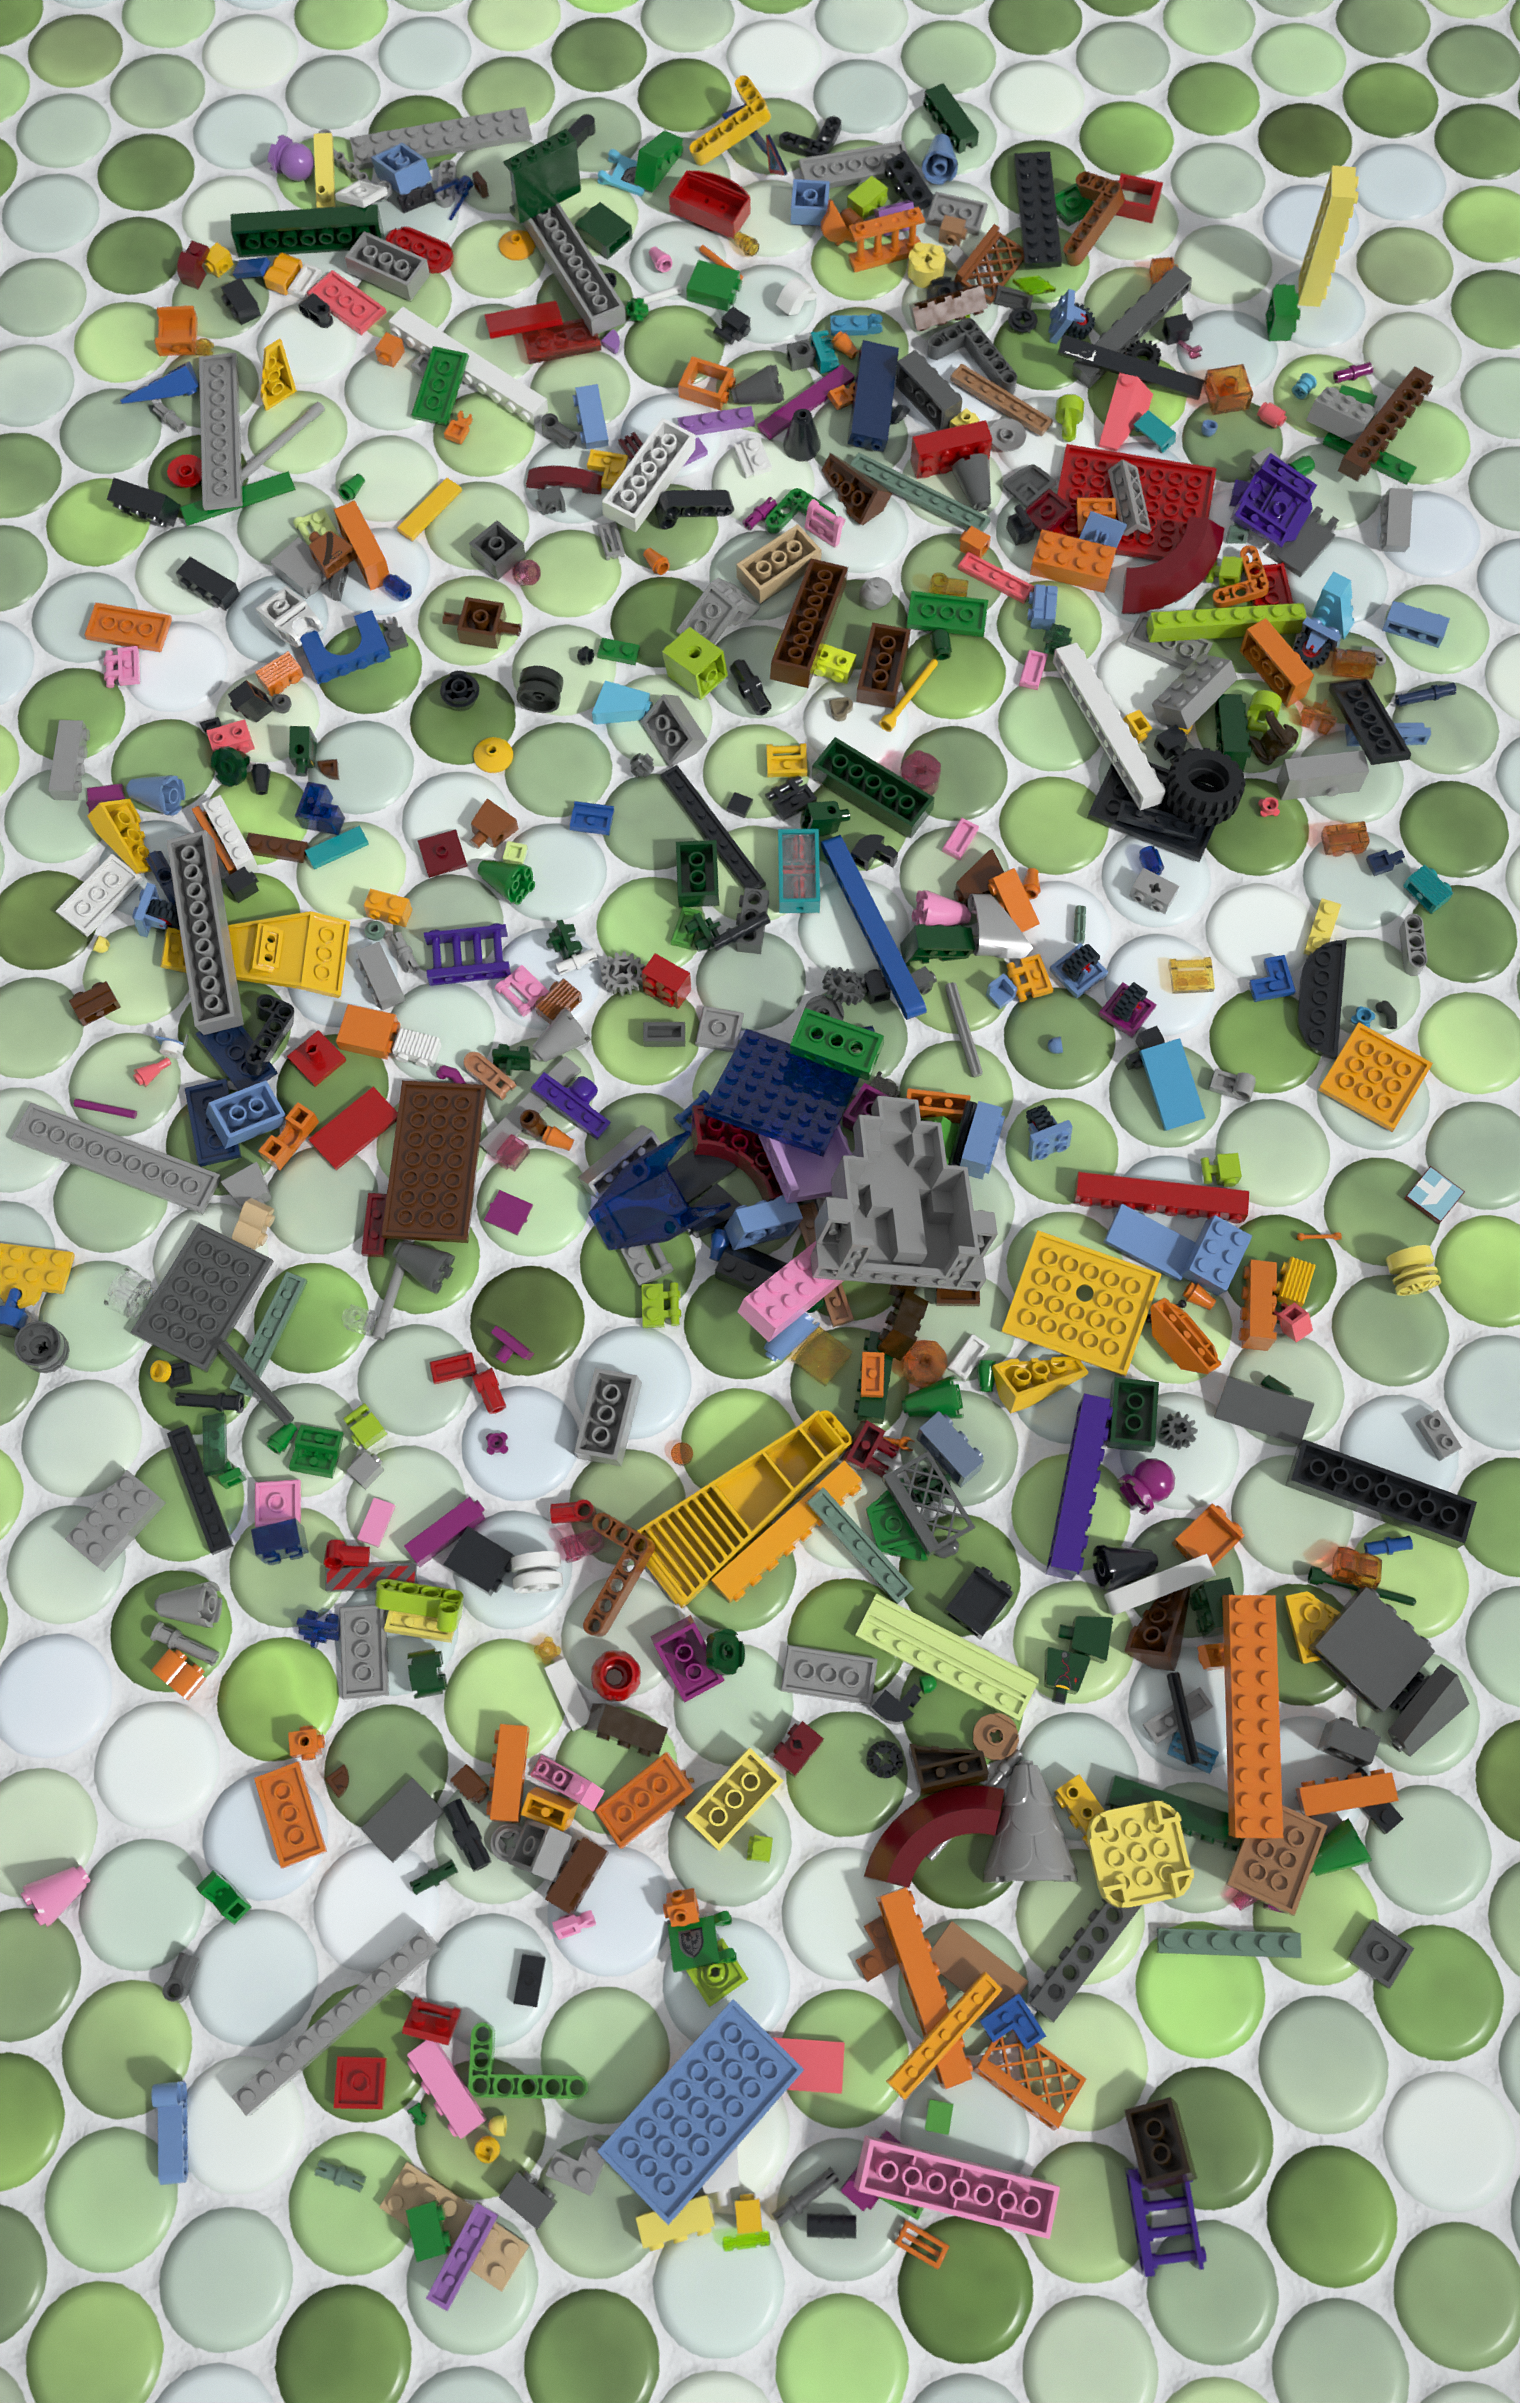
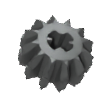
M1176 1412L1175 1417L1172 1414H1168L1167 1420H1162L1161 1424L1163 1427L1159 1429V1433L1165 1434L1161 1439L1163 1442L1170 1441L1168 1444L1169 1448L1173 1444H1176L1177 1450H1180L1182 1445L1188 1448L1190 1442L1196 1440L1194 1434L1198 1432V1429L1192 1427L1195 1424V1420H1187L1189 1418L1188 1414L1181 1418V1413ZM1177 1428L1181 1429L1180 1434L1175 1432Z

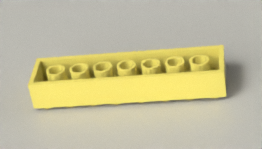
M1332 165L1299 273L1298 305L1320 307L1322 299H1326L1327 286H1330L1331 273H1334L1336 267L1335 260L1339 259V247L1343 246L1344 232H1347L1349 228L1348 219L1352 218L1353 204H1357L1358 191L1356 189L1359 177L1356 176V167Z

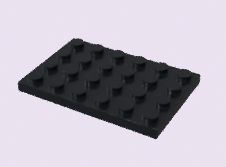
M1148 762L1154 768L1160 783L1164 785L1169 770ZM1111 764L1087 818L1200 863L1216 825L1214 823L1211 826L1200 824L1196 840L1192 842L1117 821L1122 800L1135 803L1115 767ZM1191 782L1193 786L1201 791L1218 792L1214 787L1202 782ZM1164 797L1161 804L1149 807L1174 814L1173 808H1169Z

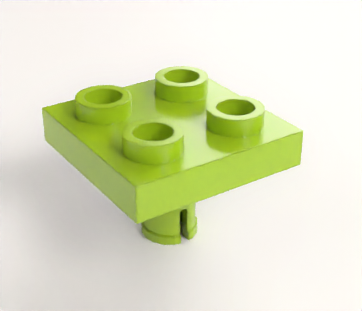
M723 1938L718 1941L719 1952L729 1948ZM738 1961L686 1970L709 2007L749 1980Z

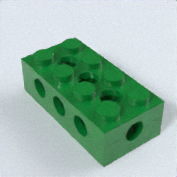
M805 1008L790 1043V1053L869 1081L884 1045V1035ZM820 1036L822 1038L814 1039L813 1037ZM834 1043H840L841 1045H840V1046H834L833 1044H834ZM854 1050H860L861 1052H860V1053H854V1052H852V1051H854Z

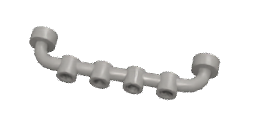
M322 129V130H320L318 133H332V132H331L330 130H328V129ZM333 148L334 161L337 168H345L347 176L351 179L357 178V180L387 188L388 195L380 198L381 200H387L392 194L391 184L388 181L372 183L365 172L357 170L354 162H348L345 159L344 153L337 152Z

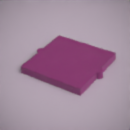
M123 784L87 788L88 801L86 804L89 813L99 803L126 799L124 797Z
M499 1190L493 1203H490V1209L484 1221L518 1236L522 1226L528 1221L527 1217L533 1204Z

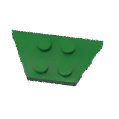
M900 1478V1481L905 1483L904 1478ZM886 1490L880 1498L866 1508L877 1548L885 1555L926 1562L928 1560L926 1552L890 1492Z

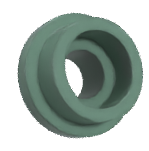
M371 921L365 927V935L373 941L381 940L385 935V927L379 921ZM374 928H378L376 932L371 931Z

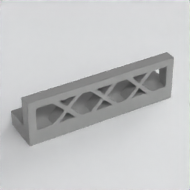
M1121 460L1111 467L1108 472L1119 521L1127 524L1123 535L1128 536L1137 529L1148 534L1151 532L1138 469L1136 466Z

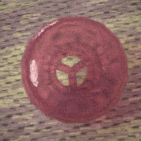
M521 560L514 565L512 575L517 584L530 586L539 581L541 570L535 561Z

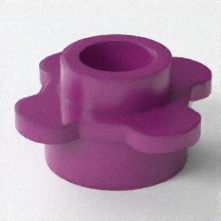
M504 1432L500 1434L489 1433L486 1436L488 1443L486 1451L489 1455L499 1452L505 1454L508 1452V1446H506L507 1434Z

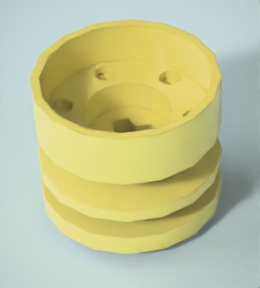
M1428 1245L1409 1247L1397 1251L1385 1259L1390 1274L1398 1275L1392 1282L1396 1285L1395 1291L1399 1296L1423 1293L1441 1283L1440 1276L1436 1275L1438 1273L1437 1267H1427L1435 1261L1431 1248Z

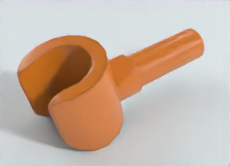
M907 1436L901 1439L883 1437L907 1452L913 1451V1449L906 1447L909 1441H915Z

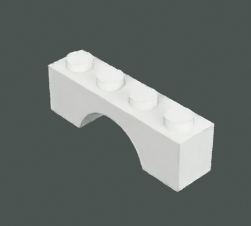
M221 795L202 803L210 822L218 833L237 871L243 867L249 873L259 870L254 856Z

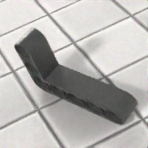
M964 318L929 337L927 355L930 359H941L965 347L991 382L1012 395L1014 394L1017 383L1016 372L973 319Z

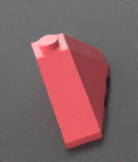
M1119 373L1098 447L1117 452L1133 430L1134 423L1149 410L1153 393L1138 377Z

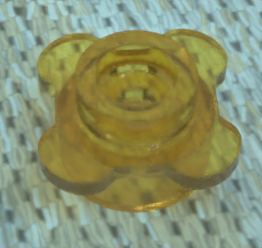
M200 338L195 341L196 349L194 353L196 355H213L212 348H214V344L209 339Z
M545 1637L543 1643L534 1647V1652L540 1655L544 1664H550L551 1660L561 1654V1648L553 1643L552 1637Z

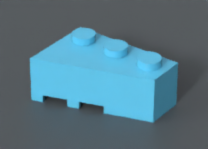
M1333 571L1321 591L1312 617L1319 619L1325 627L1336 628L1340 632L1339 634L1342 635L1341 639L1343 640L1354 624V618H1352L1353 606L1351 605V580Z

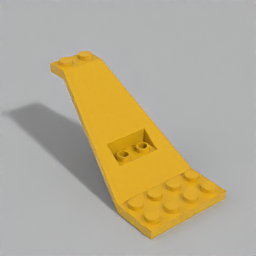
M309 911L228 925L236 979L296 988L339 999L342 991L350 921ZM167 927L160 967L187 973L181 932L178 929ZM267 938L272 939L273 943L268 942ZM265 957H268L270 962L266 961Z

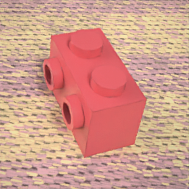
M245 719L207 730L213 752L224 746L232 747L244 753L255 749Z

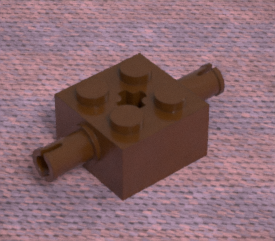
M470 597L465 598L461 615L444 612L442 619L445 625L458 626L457 633L460 643L498 649L501 635L509 634L520 637L522 629L521 624L505 622L506 612L504 603Z

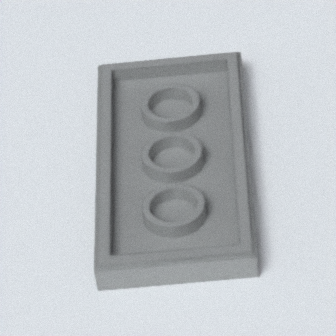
M1142 612L1125 644L1129 648L1184 671L1200 654L1208 655L1213 642L1206 639L1149 643L1146 625L1150 615Z
M375 1604L340 1607L342 1699L389 1696L387 1632L384 1630L386 1610L376 1607Z
M788 1645L781 1692L871 1706L878 1659Z

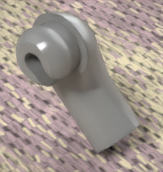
M1361 646L1360 655L1370 657L1376 666L1385 664L1386 656L1381 649Z

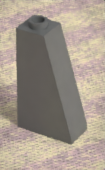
M1440 1664L1388 1730L1391 1737L1390 1743L1398 1752L1403 1751L1409 1757L1412 1756L1470 1704L1456 1673L1443 1664Z

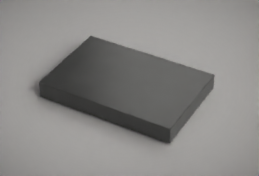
M411 1778L361 1829L388 1859L394 1863L444 1813V1810L414 1778Z

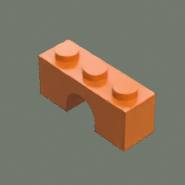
M299 1102L285 1117L286 1126L281 1134L277 1137L271 1135L258 1151L264 1161L279 1171L319 1123L315 1113Z

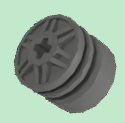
M42 1321L31 1322L22 1327L17 1333L14 1342L15 1353L18 1358L28 1367L39 1373H51L61 1368L67 1361L70 1352L69 1342L65 1336L51 1324ZM48 1347V1351H41L42 1348Z

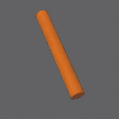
M701 245L699 251L716 265L734 269L705 245Z

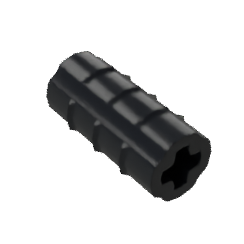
M832 2213L807 2214V2237L819 2239H856V2215Z

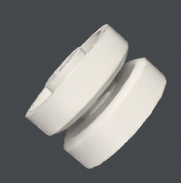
M540 1551L525 1553L511 1558L512 1572L519 1574L513 1578L514 1592L523 1594L540 1593L563 1587L562 1573L556 1571V1569L561 1567L560 1553Z

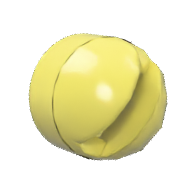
M98 935L92 950L98 953L107 952L110 943L105 937Z
M498 2115L490 2120L488 2127L493 2135L506 2136V2115Z

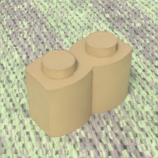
M253 1198L245 1201L233 1231L232 1240L254 1250L263 1246L268 1238L266 1234L267 1227H271L275 1219L273 1215L274 1208Z

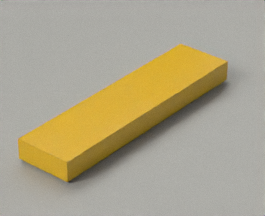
M446 478L397 527L398 532L413 541L462 492V488L449 478Z

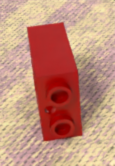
M1121 173L1119 181H1115L1120 183L1122 190L1152 197L1149 205L1125 200L1115 215L1152 224L1160 200L1163 182Z

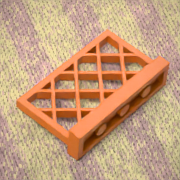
M1016 2034L1017 2044L1005 2046L1003 2036L994 2043L991 2042L973 2071L1053 2131L1059 2129L1063 2118L1081 2090L1086 2078L1039 2043L1032 2046L1035 2048L1037 2059L1024 2060L1023 2045ZM998 2041H1000V2047H995ZM1018 2047L1020 2062L1008 2064L1005 2049ZM1001 2050L1004 2064L996 2066L988 2058L992 2051ZM1042 2061H1053L1057 2074L1045 2075ZM1038 2062L1041 2076L1028 2078L1026 2064ZM1022 2065L1024 2079L1017 2081L1013 2079L1009 2067ZM1071 2075L1076 2078L1078 2083L1075 2088L1065 2091L1062 2076ZM1058 2077L1061 2091L1049 2093L1046 2079ZM1042 2080L1045 2094L1038 2096L1033 2094L1029 2082ZM1071 2093V2095L1069 2096V2098H1068V2100H1067L1066 2094ZM1062 2095L1064 2106L1060 2113L1052 2108L1051 2096Z

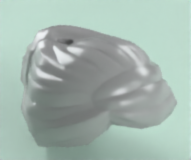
M880 577L868 579L862 585L859 592L860 604L868 610H876L885 606L893 597L891 585L887 580Z

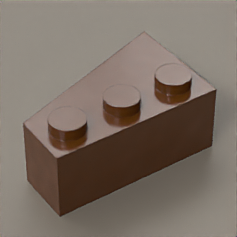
M585 1837L581 1841L577 1839L571 1849L573 1853L569 1861L565 1860L561 1866L560 1875L556 1882H552L545 1898V1900L570 1915H574L609 1854L607 1850Z

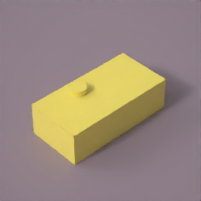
M747 1748L689 1810L684 1818L717 1851H720L778 1788L783 1780L751 1748Z

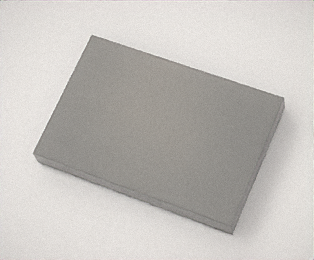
M935 192L926 224L941 227L944 216L948 215L966 220L965 228L968 229L967 233L979 236L988 203Z

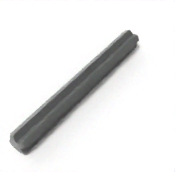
M227 1341L222 1342L218 1346L221 1354L284 1425H289L294 1420V1416Z

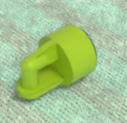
M1074 394L1063 395L1056 401L1055 419L1062 425V438L1065 442H1071L1076 438L1077 424L1083 420L1084 401L1081 397Z
M1259 690L1253 694L1247 712L1248 730L1263 732L1264 735L1270 729L1265 716L1268 711H1273L1275 717H1278L1282 699L1277 693L1271 690Z

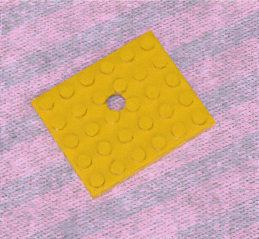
M1037 1230L1001 1332L1126 1377L1161 1273ZM1082 1285L1091 1287L1093 1291L1092 1299L1087 1302L1079 1300L1076 1296L1077 1288Z

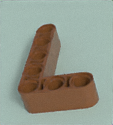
M1088 171L1081 172L1076 176L1075 181L1081 196L1095 202L1064 245L1063 251L1070 266H1078L1083 262L1124 203L1125 196L1119 182Z
M599 1513L593 1518V1528L598 1533L625 1548L583 1623L584 1631L587 1634L603 1637L610 1630L654 1553L655 1544L652 1539L616 1517L606 1513ZM605 1519H608L609 1525L603 1530L602 1523ZM623 1530H626L627 1537L621 1541L620 1534ZM645 1541V1549L640 1552L638 1549L639 1543ZM633 1560L634 1568L629 1572L627 1565ZM621 1580L623 1587L617 1592L616 1584ZM610 1600L611 1608L606 1612L604 1605ZM598 1620L600 1627L597 1631H594L593 1624Z

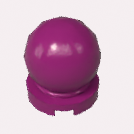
M1149 1458L1140 1462L1133 1469L1132 1476L1124 1474L1117 1482L1122 1483L1119 1489L1130 1505L1136 1504L1141 1508L1139 1513L1146 1515L1154 1509L1153 1502H1160L1169 1497L1174 1490L1176 1478L1172 1468L1164 1461L1157 1458Z

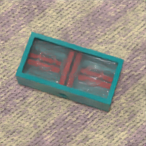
M778 829L779 913H820L819 829Z

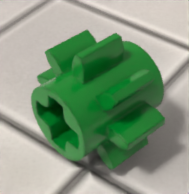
M631 298V301L627 303L626 315L631 316V321H643V318L648 315V304L644 303L643 298Z

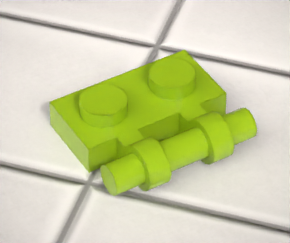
M670 1283V1291L664 1292L663 1284H642L643 1328L665 1327L664 1319H671V1326L680 1325L681 1310L679 1309V1299H681V1291L678 1290V1283ZM664 1300H670V1310H664Z

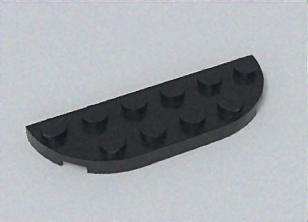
M1347 940L1325 943L1311 953L1303 966L1300 978L1297 1014L1300 1035L1313 1051L1321 1056L1335 1060L1338 1057Z

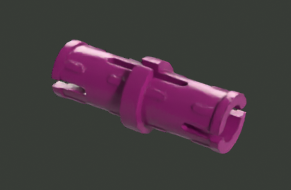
M1371 362L1357 366L1351 365L1347 369L1334 371L1333 379L1336 384L1347 380L1354 381L1358 377L1372 374L1373 366Z
M768 497L760 506H756L753 512L742 521L745 528L752 530L760 521H764L767 515L777 506L775 499L772 500V497Z

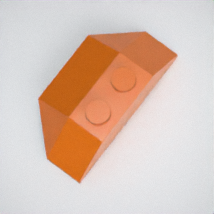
M1165 1297L1150 1307L1152 1336L1180 1369L1209 1374L1222 1365L1213 1343L1184 1310L1170 1303Z

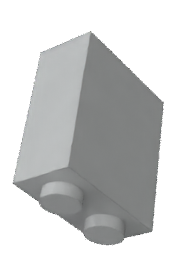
M299 537L270 561L274 573L305 599L315 594L318 588L332 578V576L328 579L325 578L313 560L309 546Z

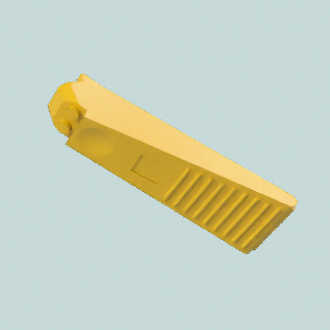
M818 1410L790 1432L638 1529L637 1531L652 1539L655 1544L654 1553L646 1567L676 1605L678 1604L681 1609L692 1601L711 1582L712 1578L733 1561L832 1466L831 1464L852 1443L851 1435L833 1413L827 1410L821 1412ZM645 1541L639 1543L638 1549L640 1552L645 1549Z

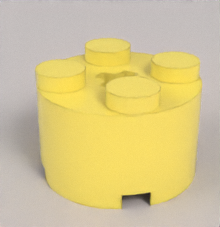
M916 243L909 253L907 272L908 278L913 281V284L920 288H927L931 285V281L944 276L945 254L943 247L930 243Z

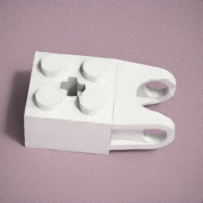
M287 586L255 608L268 629L283 641L296 648L302 645L300 638L304 633L312 630L320 632L324 629L306 601Z

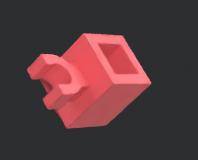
M1295 1302L1290 1306L1282 1303V1312H1277L1276 1310L1272 1312V1315H1277L1282 1332L1296 1343L1313 1331L1309 1313Z

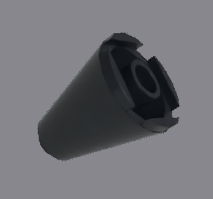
M798 409L794 412L783 441L786 455L790 458H796V461L800 462L815 458L821 448V441L812 414L807 409Z
M1097 1545L1093 1551V1556H1097V1563H1093L1094 1575L1098 1585L1105 1587L1103 1590H1111L1150 1574L1156 1570L1159 1563L1157 1555L1150 1549Z

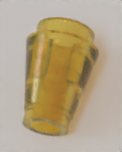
M737 232L734 235V241L746 256L757 254L759 250L757 239L742 232Z

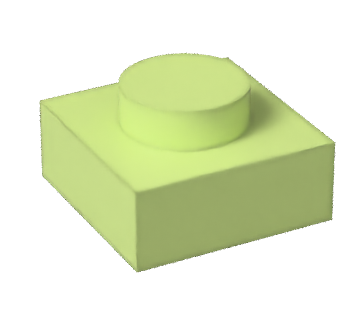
M507 841L502 858L503 861L524 864L528 850L527 845Z

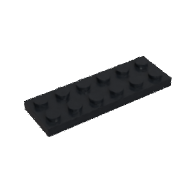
M1368 678L1330 683L1329 691L1371 765L1410 760V750Z

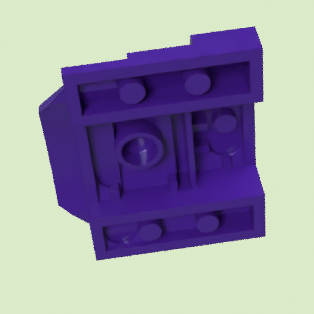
M1270 453L1265 457L1244 490L1230 520L1245 530L1248 528L1263 539L1266 538L1279 548H1282L1285 542L1295 541L1313 508L1310 497L1317 484Z

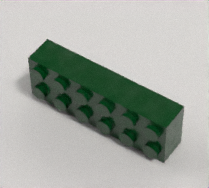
M834 737L812 765L813 779L910 839L933 810L935 797L837 737Z

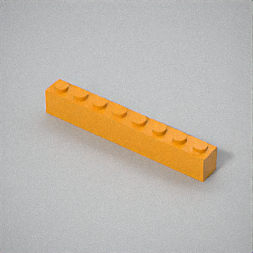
M843 1461L712 1578L711 1582L729 1603L733 1600L735 1602L739 1601L746 1594L744 1591L750 1585L752 1587L757 1585L763 1577L761 1575L766 1570L771 1572L779 1564L778 1560L783 1555L787 1557L796 1549L794 1545L800 1540L804 1542L812 1535L811 1530L816 1525L821 1527L824 1524L806 1504L812 1496L824 1487L835 1501L843 1507L845 1505L844 1500L848 1496L854 1497L862 1489L860 1487L862 1479Z

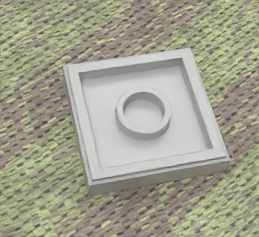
M358 180L337 192L335 197L337 201L365 208L388 195L387 188Z

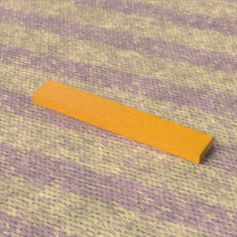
M983 1972L886 2082L903 2100H906L1003 1989L986 1972Z

